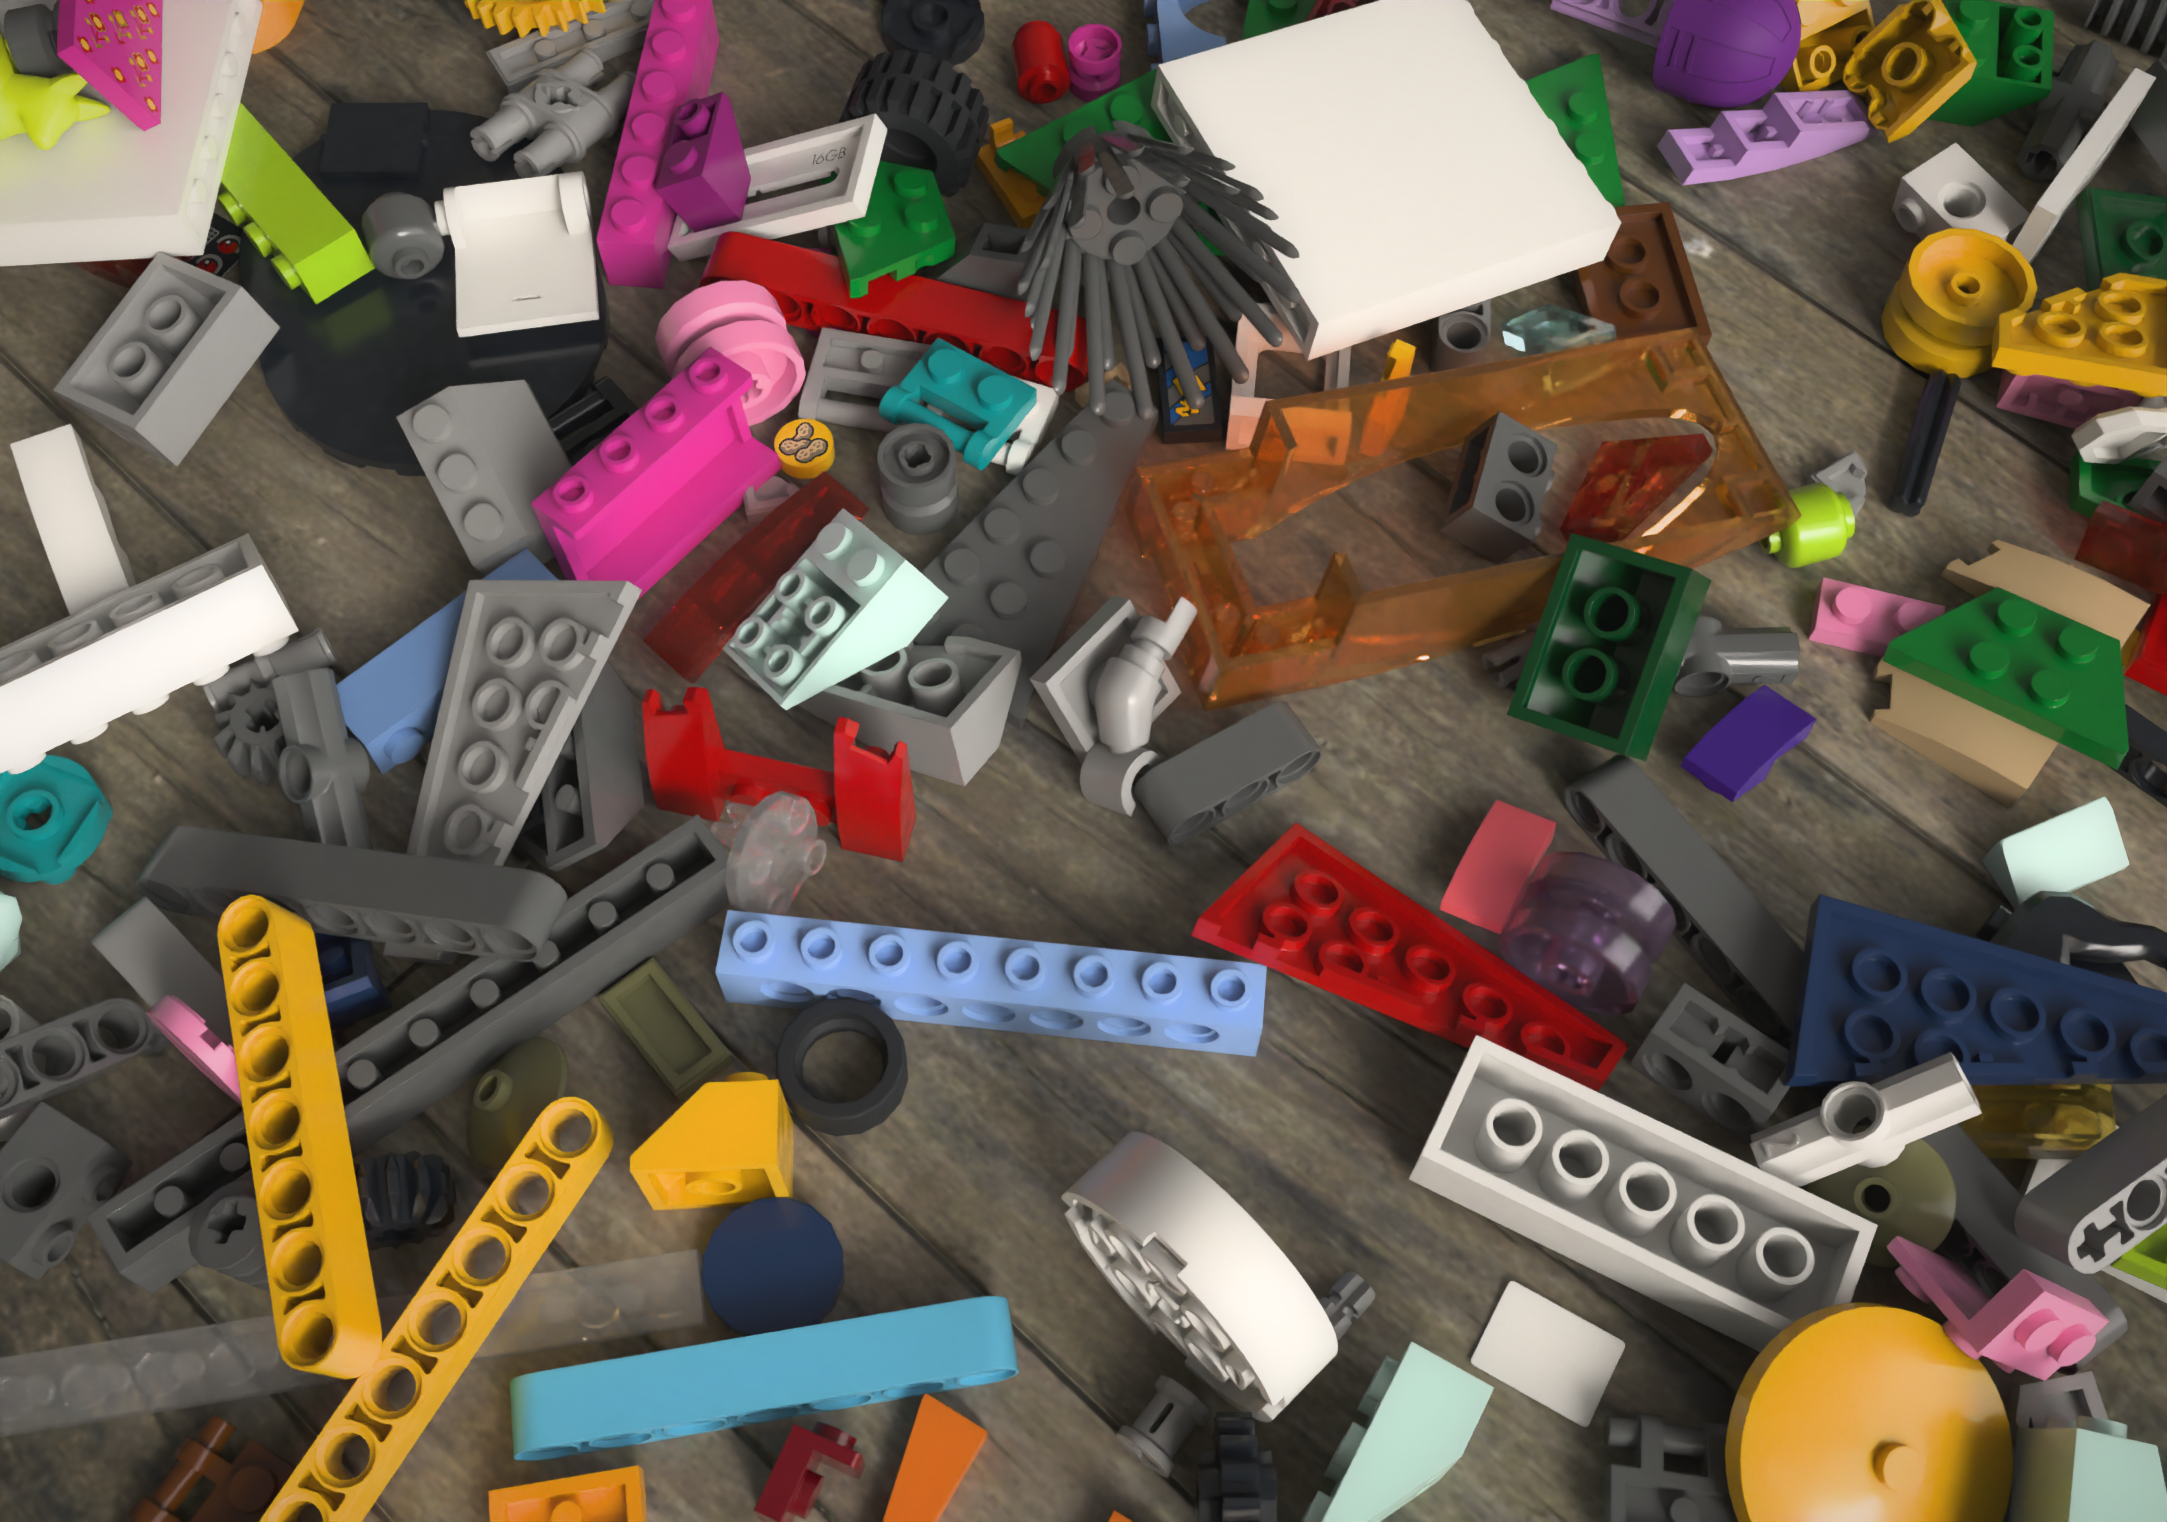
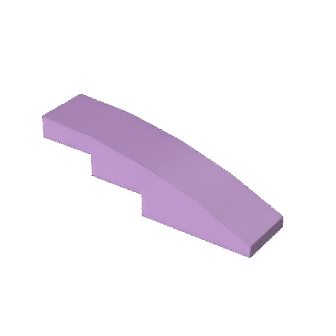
M1850 90L1774 93L1761 110L1721 111L1710 128L1667 130L1657 147L1681 184L1690 185L1731 180L1781 169L1824 156L1871 138L1878 133L1879 129L1875 128L1869 120L1868 108L1861 98Z

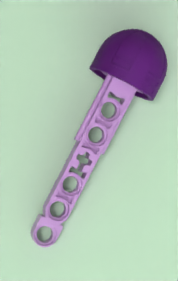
M1551 0L1550 9L1657 48L1653 66V84L1655 88L1662 92H1669L1675 97H1682L1691 103H1698L1713 108L1740 107L1752 103L1769 93L1782 81L1791 68L1801 39V18L1795 0H1666L1664 4V0H1650L1647 10L1642 15L1634 18L1627 17L1623 13V0ZM1657 20V26L1652 27L1653 23Z

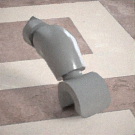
M1182 596L1175 604L1166 622L1148 615L1141 616L1130 635L1134 645H1125L1117 658L1111 657L1107 660L1094 691L1099 739L1101 742L1095 744L1085 757L1080 774L1081 791L1088 802L1128 817L1132 816L1136 806L1131 793L1135 775L1137 773L1145 775L1149 770L1162 763L1157 753L1141 746L1148 743L1150 739L1154 704L1162 688L1158 681L1165 670V666L1161 661L1162 659L1170 660L1197 615L1195 606Z

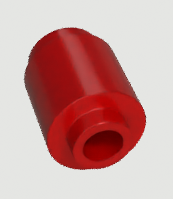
M1036 20L1025 23L1017 30L1011 45L1018 91L1027 101L1041 104L1051 103L1061 98L1068 91L1071 84L1064 41L1055 27L1046 21Z

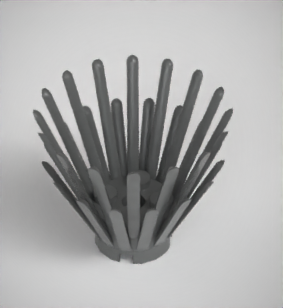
M1112 121L1116 131H1105L1100 134L1096 133L1093 125L1082 129L1064 144L1053 164L1052 173L1055 181L1021 248V252H1025L1030 248L1031 250L1018 280V295L1024 294L1028 289L1036 270L1025 309V318L1031 316L1030 324L1033 330L1029 348L1031 360H1037L1042 351L1065 244L1052 386L1055 393L1062 395L1066 389L1069 358L1074 351L1083 254L1089 401L1092 412L1098 416L1104 414L1106 408L1104 370L1111 371L1115 366L1108 275L1138 416L1143 420H1148L1154 415L1144 361L1150 368H1157L1161 364V355L1144 295L1186 402L1191 409H1200L1204 405V397L1165 298L1190 347L1194 351H1201L1206 346L1205 336L1195 319L1196 317L1233 380L1238 384L1246 383L1249 378V371L1180 257L1231 321H1239L1244 314L1263 338L1273 347L1281 345L1283 336L1281 331L1184 220L1254 281L1268 283L1286 300L1292 303L1300 301V292L1296 286L1186 195L1185 192L1285 256L1292 259L1299 258V252L1291 242L1273 232L1270 226L1226 200L1228 199L1267 220L1278 219L1279 216L1274 211L1257 202L1264 199L1258 189L1200 165L1203 164L1229 171L1236 168L1234 164L1218 157L1193 151L1194 148L1154 139L1143 127L1126 121Z

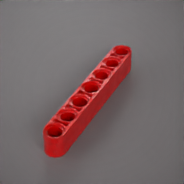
M729 231L718 236L700 280L699 288L720 281L740 280L764 286L776 299L788 325L820 333L823 327L932 345L937 338H940L1011 376L1053 388L1052 376L1059 310L1050 309L1041 354L1037 360L1032 361L1029 348L1033 330L1030 324L1031 316L1025 318L1027 302L916 275H910L896 281L890 276V273L869 281L867 295L860 298H850L838 256L745 233ZM1078 315L1076 319L1074 351L1069 358L1067 385L1064 392L1075 391L1076 388L1083 385L1088 372L1086 319Z

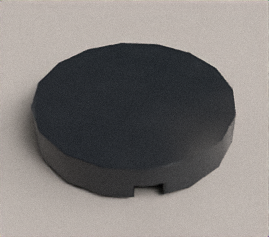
M887 0L881 10L882 41L893 56L896 50H908L913 55H918L920 51L931 54V58L941 62L943 59L955 66L964 63L974 55L985 38L984 13L981 10L979 0Z

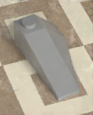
M947 636L944 646L914 645L912 640L908 646L797 705L833 726H836L838 717L849 718L860 723L856 739L868 746L880 747L886 750L889 755L893 751L895 743L898 741L907 744L910 770L965 787L1000 745L1022 663L1021 653L1019 650L965 636Z

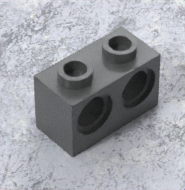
M1498 411L1465 437L1439 531L1496 564H1499L1520 549L1526 550L1538 537L1542 528V519L1539 518L1544 496L1554 481L1555 474L1551 468L1557 444Z
M1685 982L1651 1029L1629 1064L1630 1067L1746 1145L1751 1141L1750 1135L1757 1133L1790 1088V1086H1784L1789 1050Z

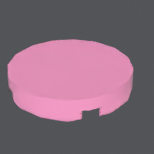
M165 995L146 1012L150 1020L203 1074L242 1107L234 1048L230 1044L227 1046L204 1025L206 1021L174 995Z

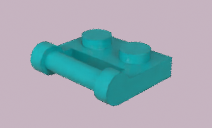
M937 338L898 386H892L885 393L879 406V416L894 425H899L902 422L907 425L912 423L929 424L943 430L952 440L955 451L963 454V461L978 470H983L1036 405L1037 393L1036 389ZM920 400H923L974 427L978 431L972 433L918 403Z

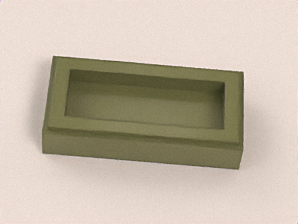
M653 957L597 997L602 1007L679 1103L734 1062L728 1049Z

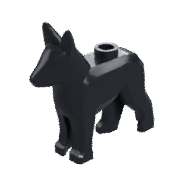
M2039 891L2024 900L2013 912L2000 905L1975 935L1983 941L2135 984L2138 983L2123 962L2146 960L2158 967L2165 968L2167 971V932L2155 926L2124 922L2110 917L2071 892ZM2104 1084L2062 1085L2064 1086L2065 1097L2078 1106L2086 1100L2090 1093L2094 1094Z

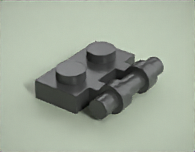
M1636 1412L1634 1419L1607 1416L1604 1425L1605 1445L1632 1449L1634 1467L1611 1464L1605 1469L1604 1522H1738L1730 1498L1726 1476L1725 1446L1728 1425L1710 1421H1702L1699 1428L1663 1423L1661 1415ZM1664 1453L1698 1457V1462L1701 1465V1476L1663 1471Z

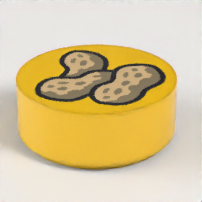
M797 419L784 425L775 437L774 447L779 457L781 469L794 478L811 479L825 473L834 462L835 447L832 433L827 426L817 420Z

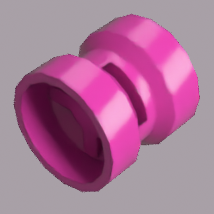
M1087 24L1077 28L1070 35L1068 40L1069 73L1071 78L1069 89L1075 97L1082 101L1092 102L1120 87L1121 71L1119 62L1121 60L1122 44L1120 36L1112 28L1101 24Z

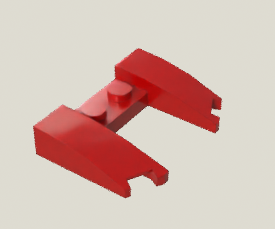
M687 687L683 698L685 706L673 705L670 711H665L661 696L655 689L646 690L642 701L645 755L650 785L657 809L692 817L698 814L701 819L719 822L725 801L729 800L740 809L753 813H764L767 809L793 814L801 822L813 826H827L829 823H835L838 825L841 849L899 862L904 861L916 821V809L906 743L901 741L895 743L890 755L886 750L876 746H866L864 749L856 746L855 741L860 723L849 718L838 717L834 730V772L725 749L707 688Z

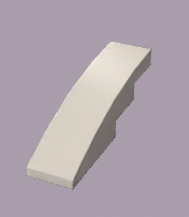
M68 424L10 444L28 503L69 614H75L135 586L136 582L128 556L117 541L104 496L94 483L81 438L73 426Z

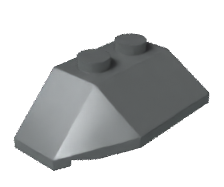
M608 660L515 841L524 851L540 861V864L546 869L558 872L605 848L645 806L631 693Z

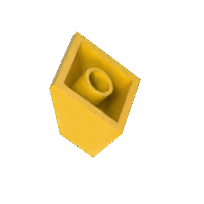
M738 1072L728 1075L725 1078V1082L705 1083L630 1156L629 1170L653 1210L737 1207L762 1198L787 1197L793 1199L794 1123L779 1080H768L766 1075L756 1072Z

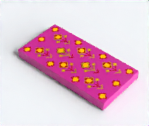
M59 0L56 55L143 131L160 124L163 0Z

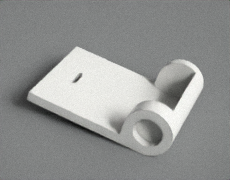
M583 171L444 188V200L435 201V214L442 236L451 235L455 247L456 326L459 337L599 319L593 219Z

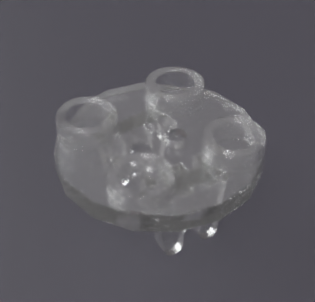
M779 791L766 796L756 806L730 803L726 807V811L734 823L716 822L711 826L712 833L717 840L731 848L727 860L725 882L729 902L736 911L786 916L791 901L798 894L806 878L817 874L826 858V842L823 839L817 838L818 826L815 810L805 797L785 791Z

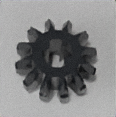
M415 1150L406 1154H394L390 1151L385 1156H365L360 1163L354 1164L368 1249L375 1250L381 1247L397 1249L399 1246L409 1243L420 1244L427 1237H437L446 1231L447 1226L455 1220L454 1205L457 1204L455 1181H451L450 1167L444 1164L442 1157L434 1154L421 1155L420 1152Z

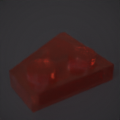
M1704 433L1603 441L1559 528L1566 541L1568 542L1571 533L1604 543H1622L1711 456L1713 449Z

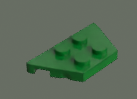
M1587 55L1526 80L1525 82L1531 95L1546 116L1555 123L1558 133L1576 159L1583 163L1588 176L1605 200L1610 202L1613 207L1625 206L1600 55Z
M1157 68L996 150L994 158L996 165L1006 173L1011 168L1037 185L1036 192L1046 198L1055 181L1052 173L1053 164L1064 144L1082 129L1093 125L1096 133L1100 134L1105 131H1116L1112 121H1126L1143 127L1154 139L1173 143L1151 107Z
M879 161L865 217L829 225L850 298H860L867 295L868 282L887 273H890L894 280L899 281L915 274L921 267L933 266L955 256V234L933 171ZM831 171L829 177L817 179L818 186L831 183L837 178L838 174L835 171Z
M1997 587L1892 639L1887 646L1883 658L1884 662L2116 770L2120 767L2129 750L2120 640Z

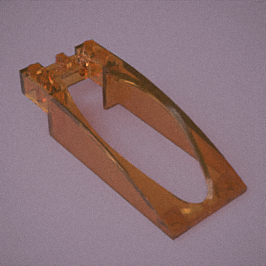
M1696 327L1265 401L1249 447L1136 467L1124 508V513L1142 558H1153L1170 600L1172 610L1181 596L1197 609V615L1184 636L1188 645L1184 662L1204 712L1332 685L1425 662L1525 632L1528 625L1541 619L1564 552L1369 592H1363L1347 554L1333 552L1314 596L1256 607L1230 545L1231 542L1259 537L1265 531L1315 501L1369 475L1413 458L1461 446L1464 444L1465 437L1498 411L1533 431L1627 419L1676 418L1700 424L1714 436L1716 455L1711 469L1692 492L1637 538L1607 544L1694 569L1790 527L1798 521L1801 513Z

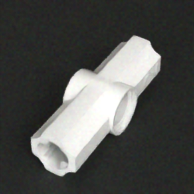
M1949 1052L1872 1085L1858 1081L1842 1083L1830 1090L1824 1098L1822 1106L1750 1135L1752 1140L1750 1146L1761 1170L1794 1186L1801 1187L1856 1164L1870 1168L1886 1166L1899 1157L1905 1148V1144L1982 1114L1969 1081L1952 1052ZM1876 1116L1870 1128L1861 1133L1852 1134L1853 1127L1858 1121L1864 1117Z

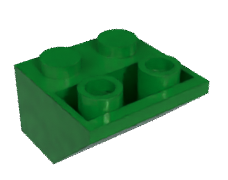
M1942 0L1946 10L1976 59L1977 64L1971 79L1927 118L1928 120L1973 127L2048 98L2052 90L2054 11L1990 0Z

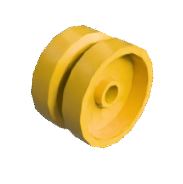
M1949 228L1930 234L1913 249L1904 266L1901 278L1895 283L1886 301L1881 316L1884 337L1897 356L1917 370L1931 374L1935 370L1943 369L1947 374H1957L1959 378H1968L1986 372L1992 366V333L1999 314L2016 308L2027 314L2033 306L2037 292L2033 268L2018 249L2000 237L1980 230Z

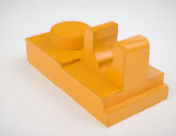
M1008 117L989 125V144L980 148L975 163L1017 226L1030 229L1046 198L1036 192V184L1011 168L1006 173L998 168L994 161L996 150L1026 135L1023 130L1014 134L1013 121Z

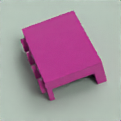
M709 347L531 503L566 580L629 581L642 589L638 598L640 599L744 503L743 495L749 487L753 485L754 492H756L782 468L778 454L751 435L740 399L754 384L749 371L712 347Z

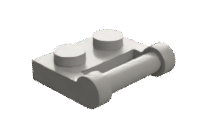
M822 327L801 395L798 419H813L819 422L890 433L899 426L907 425L903 422L899 425H894L881 418L878 407L825 399L827 390L883 399L885 393L892 386H898L932 345ZM920 400L918 404L923 406L925 401Z

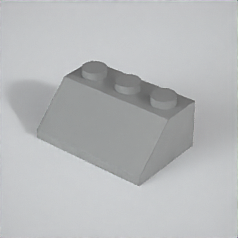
M159 251L53 391L136 448L177 467L280 327L242 286Z
M525 380L449 386L396 417L475 569L484 576H487L525 548L542 564L555 557L531 503L573 466L529 384Z

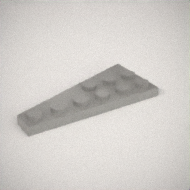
M469 580L406 854L497 866L504 865L642 589L629 581ZM386 943L383 955L398 960L453 965L459 954Z

